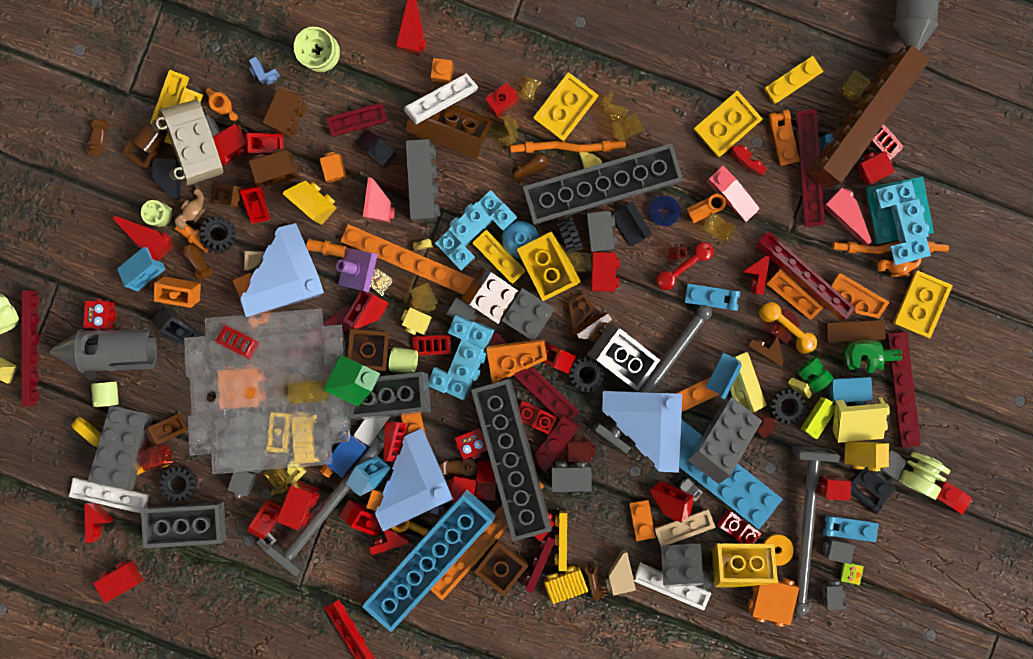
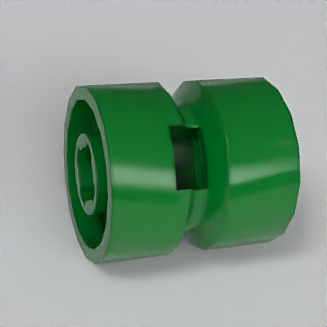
M817 357L811 358L797 370L799 376L803 380L808 381L807 384L813 393L822 390L834 379L827 369H823V364Z

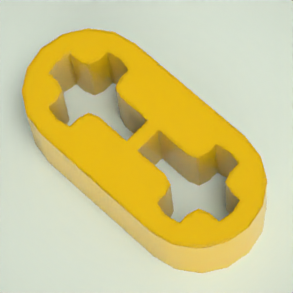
M78 417L72 423L73 429L98 448L101 433L85 419Z

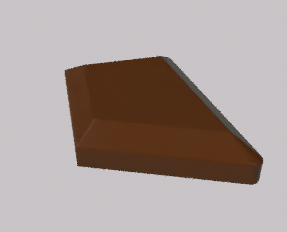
M586 293L568 302L573 330L594 310Z

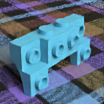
M912 181L874 190L877 194L879 209L891 207L900 244L889 247L894 259L893 265L931 256L926 238L929 236V225L924 220V206L919 199H916Z
M491 190L478 203L468 205L463 210L465 214L460 219L456 217L449 224L451 226L449 230L435 242L461 271L475 258L466 248L475 237L492 221L504 231L517 218Z
M455 315L448 333L460 338L461 342L449 371L446 372L435 367L429 379V386L442 393L447 392L461 400L467 399L473 381H476L479 377L480 370L478 369L480 364L486 360V348L495 329Z

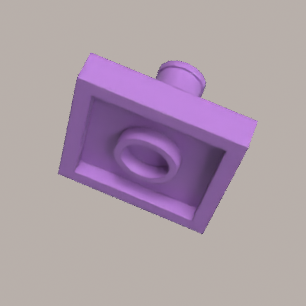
M346 248L344 260H339L336 265L337 271L341 272L338 285L369 292L377 254Z

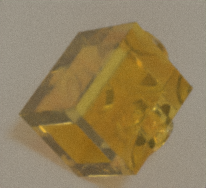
M428 282L410 290L413 296L411 302L415 310L419 308L420 312L425 310L428 313L436 309L435 305L439 303Z

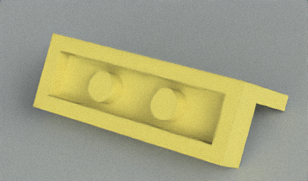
M745 352L735 356V358L741 360L742 367L730 391L736 401L750 412H755L765 407L766 402L749 354Z

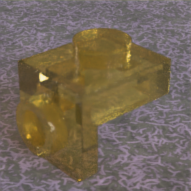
M854 70L840 90L847 99L856 101L861 97V93L870 83V80L857 70Z
M610 91L608 96L604 95L601 104L604 107L603 113L610 115L611 119L617 121L625 120L628 109L611 104L614 92Z
M638 113L612 123V133L619 141H625L645 131Z
M508 114L502 117V121L509 135L500 139L501 145L506 144V146L516 143V139L519 138L516 130L519 128L515 118L511 119Z
M710 212L702 230L713 238L728 243L736 226L726 222L717 214Z
M375 266L370 287L383 295L394 280Z
M279 462L263 473L274 486V489L270 492L271 496L277 492L279 494L285 492L289 488L287 485L293 480Z

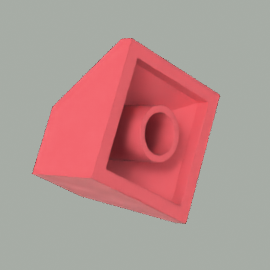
M368 178L363 217L367 220L390 223L391 219L395 217V207H393L392 202L375 180Z

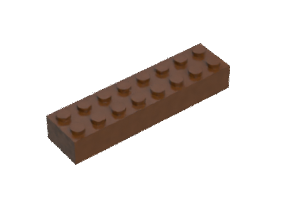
M913 45L907 48L903 47L897 53H892L887 59L888 64L885 68H881L876 74L877 79L875 82L870 83L865 89L866 94L864 97L859 98L854 104L855 109L853 112L847 114L843 119V126L833 133V141L831 143L828 142L821 150L822 155L811 163V170L808 172V175L825 188L841 183L930 59Z

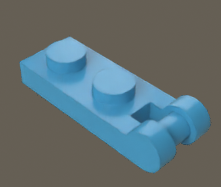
M687 284L684 303L738 311L737 299L740 298V292ZM725 296H730L729 303H724Z
M825 515L826 527L823 528V535L876 542L879 523ZM834 523H838L837 530H833Z

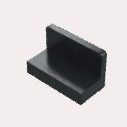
M633 201L612 214L616 224L631 247L652 235L651 230Z

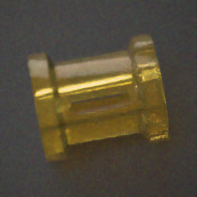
M525 76V83L518 96L528 101H534L535 98L533 96L540 82Z

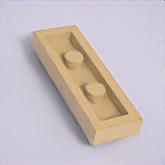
M707 508L689 515L682 523L672 521L655 527L654 530L660 546H664L713 529L715 525Z

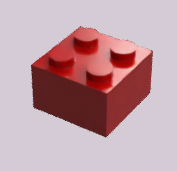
M299 480L290 486L277 522L296 530L306 526L313 515L310 512L311 508L314 505L316 506L320 495L317 494L319 488Z

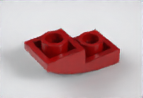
M738 144V146L734 145L731 148L730 153L744 168L759 177L765 174L767 167L763 166V163L759 160L752 159L751 161L752 152H749L747 147Z
M522 400L519 406L522 421L549 435L557 417Z
M729 509L717 524L742 544H754L761 535L759 531Z

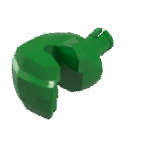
M875 340L853 341L848 343L844 350L845 363L850 370L860 367L863 355L867 356L866 371L874 373L875 369L883 370L885 361H902V356H894V354H902L901 348L883 350L881 342Z

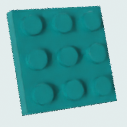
M923 177L865 188L875 245L896 241L899 238L891 207L879 209L877 194L874 190L912 181L916 199H919L924 206L923 216L929 225L928 234L934 233Z

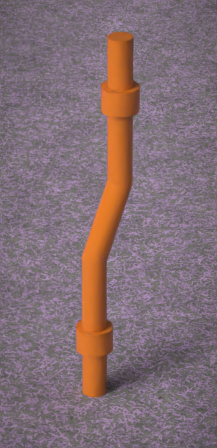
M610 140L602 141V143L578 145L560 141L537 143L527 141L525 144L510 145V152L525 151L526 153H534L535 150L561 149L579 153L592 151L611 152L613 149L626 148V142H610Z
M927 241L930 253L934 251H949V245ZM833 242L832 249L854 254L856 252L880 254L891 251L889 247L900 244V242L881 246L860 245L857 242Z

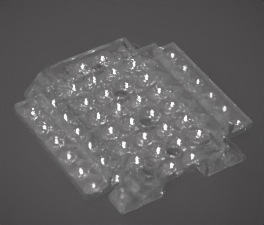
M322 308L262 313L250 317L238 315L205 318L206 340L204 336L184 338L186 377L190 378L192 416H188L190 456L211 454L212 474L333 464L332 443L350 442L349 402L323 391V384L327 382L339 355L346 357L342 325L324 326ZM224 325L259 342L250 360L215 342ZM226 332L222 340L223 342H226L231 332ZM234 334L229 345L232 346L237 335ZM240 338L235 348H239L243 338ZM246 342L244 348L242 349L243 352H245L250 342ZM287 385H293L294 393L286 395L284 388ZM249 388L255 390V396L251 399L245 396V392ZM214 391L216 399L213 402H208L206 399L207 394Z

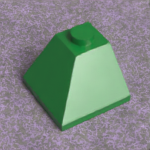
M339 355L323 391L358 407L371 393L380 373Z

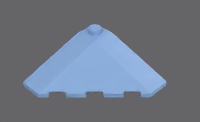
M296 223L277 228L274 234L276 236L271 245H268L262 256L263 261L259 269H255L249 281L251 283L249 288L240 297L245 317L311 299L324 293L319 276Z
M603 391L602 411L607 416L610 415L617 423L616 426L636 443L635 446L640 452L653 461L654 467L659 472H679L682 394Z
M423 428L406 435L402 443L404 445L400 455L396 457L391 479L387 481L382 494L384 497L381 505L377 507L375 512L382 531L454 499Z

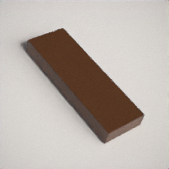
M885 320L826 323V342L885 339Z

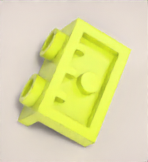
M820 397L800 429L813 438L818 439L835 412L833 402L827 398Z

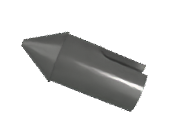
M897 0L893 26L905 48L913 45L920 51L939 26L937 22L939 0Z
M81 329L50 349V355L81 373L85 371L154 369L157 359L156 338H148L150 329L84 331Z

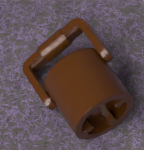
M144 123L137 135L132 136L125 146L123 153L136 166L140 165L143 168H148L157 156V150L166 136L159 131H155L149 124ZM135 144L149 153L144 163L140 158L129 153Z

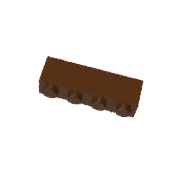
M421 93L418 99L426 96V94ZM450 105L418 124H415L409 117L405 131L477 159L493 120Z

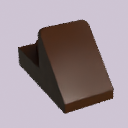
M214 185L211 203L241 208V187Z
M601 311L571 331V334L578 338L597 342L600 337L597 330L605 328L612 319L608 313Z
M773 336L767 347H765L766 343L758 338L748 340L745 346L777 366L783 365L784 362L777 336Z
M180 413L145 429L153 447L188 431Z

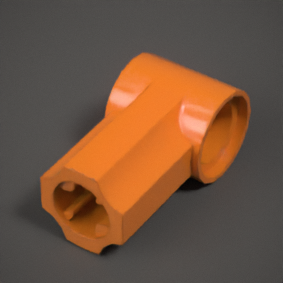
M714 194L686 210L694 224L721 211L725 207L726 201L722 195ZM714 198L721 201L720 208H714L711 205V200Z

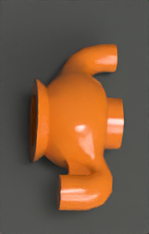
M211 88L206 89L205 92L209 97L211 109L218 114H226L232 121H236L238 116L232 111V104L229 98L223 93L213 91Z
M922 258L898 265H893L894 260L882 259L877 264V271L889 269L892 273L891 277L910 276L908 272L917 268Z

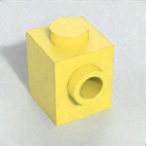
M410 308L409 311L405 310L401 318L404 321L402 325L406 327L405 331L414 335L416 332L425 335L432 319L431 316L413 308Z

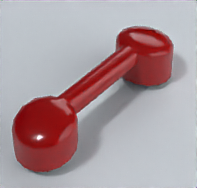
M707 242L697 244L693 256L672 272L664 271L657 276V287L664 291L672 289L676 282L675 278L697 261L711 259L714 253L712 245Z

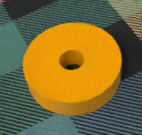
M772 534L764 540L763 544H774V548L778 546L781 548L780 552H775L777 566L784 565L791 560L794 548L792 542L786 536Z

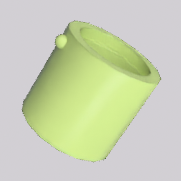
M150 200L142 206L141 216L150 225L166 226L172 219V208L163 202Z
M394 347L389 358V371L402 374L415 373L418 363V351Z
M117 381L91 384L93 407L119 404Z

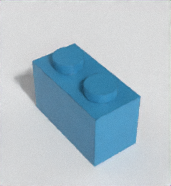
M871 377L834 378L828 384L829 400L833 403H836V400H844L847 406V402H854L855 405L867 404L866 401H873Z
M376 456L356 466L346 485L354 493L361 496L382 485L391 467Z

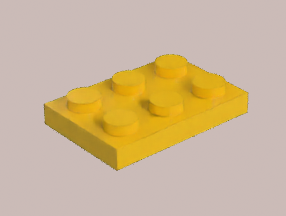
M568 72L533 119L564 142L599 95Z
M737 90L693 130L719 158L756 126L762 118Z
M918 270L915 271L893 324L923 337L931 338L953 285Z

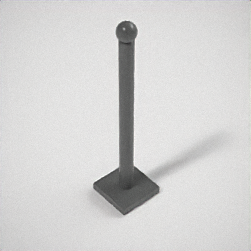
M702 305L697 309V315L694 316L638 392L652 393L703 325L704 320H708L711 317L712 310L709 306ZM616 422L609 431L602 425L595 423L592 431L620 452L628 453L631 447L619 439L622 431L616 426Z
M385 428L380 430L379 438L375 439L288 548L285 549L275 542L267 549L266 553L294 576H297L306 566L295 556L350 490L346 483L354 468L376 457L384 448Z
M793 445L791 453L799 459L808 460L796 584L799 587L794 608L796 615L803 616L808 611L806 602L820 461L839 462L840 456L830 448Z

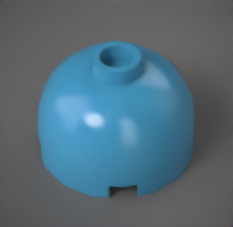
M515 221L504 230L502 246L512 257L521 259L517 249L538 239L537 229L526 221Z

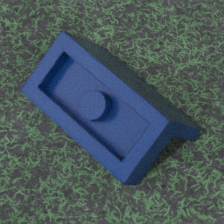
M347 434L325 461V464L340 477H344L369 446L359 442L351 434Z

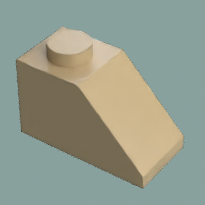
M626 549L620 552L608 571L609 579H605L608 591L612 590L613 596L636 590Z

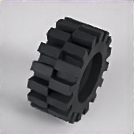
M214 216L213 219L210 217L207 219V222H203V226L200 229V242L205 249L209 248V252L212 253V250H214L215 254H218L219 251L225 253L226 249L230 250L231 246L234 245L236 229H234L233 223L230 224L229 219L225 221L222 216L220 219ZM214 229H221L225 233V238L221 241H215L211 238L210 233Z
M571 216L556 221L566 252L569 254L582 249L580 237Z
M581 357L575 360L569 371L571 383L580 391L590 392L595 390L604 379L603 367L590 357ZM583 367H590L594 372L592 380L584 382L579 377V371Z
M781 389V391H777L775 395H772V400L769 401V411H771V415L777 421L785 424H794L797 420L802 419V415H805V399L797 391ZM785 399H791L794 402V410L789 414L783 413L780 408L781 402Z
M186 466L173 467L165 471L166 473L161 476L162 479L159 483L162 486L159 488L160 490L163 489L162 495H166V499H172L173 502H180L189 498L197 489L198 481H195L197 476L196 474L193 475L194 471L192 469L188 470ZM176 476L182 477L185 480L186 485L182 491H177L172 486V480Z

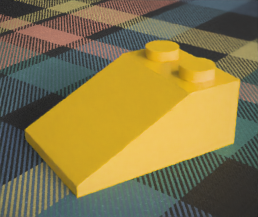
M303 181L283 192L307 216L321 225L337 209L333 205L335 201L328 194L323 196L319 192L321 188L313 181L310 184L307 181Z
M552 232L517 249L542 301L580 283L573 265Z
M716 544L713 547L712 558L715 587H744L778 583L774 544Z

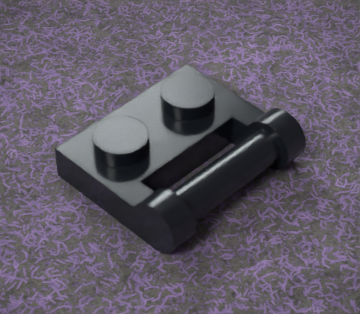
M865 467V469H859L851 479V494L868 506L870 511L876 515L896 487L891 483H886L874 475L873 471H869L868 467ZM858 483L878 499L874 502L856 488Z

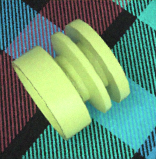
M308 27L296 36L294 53L296 58L307 68L315 72H326L337 64L340 57V47L326 30L319 27ZM318 47H320L323 50L320 51V55L315 53L316 51H318Z
M912 452L910 456L918 460L917 464L908 460L907 464L914 468L913 471L903 470L897 481L936 500L941 488L934 482L935 480L945 482L946 478L940 476L939 473L942 472L949 475L951 470L946 468L940 461L928 455Z

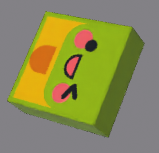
M843 563L839 580L860 585L864 566L854 563Z

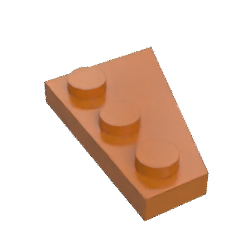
M839 272L830 285L856 308L853 311L856 314L880 318L889 304V301Z
M544 339L492 345L486 348L492 384L547 360Z

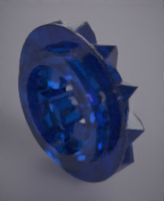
M660 196L652 202L650 217L654 223L660 226H670L678 220L680 206L674 198ZM667 203V210L673 213L666 214L663 219V213L657 211V209H663Z

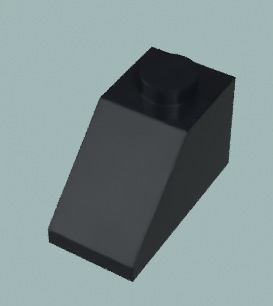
M368 129L355 143L384 169L397 155L393 149Z
M153 159V164L150 166V173L153 179L171 198L181 200V179L172 180L169 176V172L172 169L180 167L178 160Z
M165 306L152 319V322L160 332L187 348L200 334L182 317Z

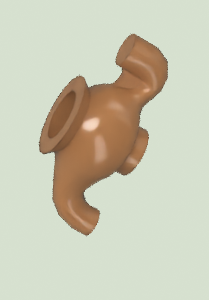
M198 188L194 191L197 198L191 202L187 200L181 207L183 213L175 219V224L181 230L187 225L186 221H194L195 224L206 210V208H203V193Z

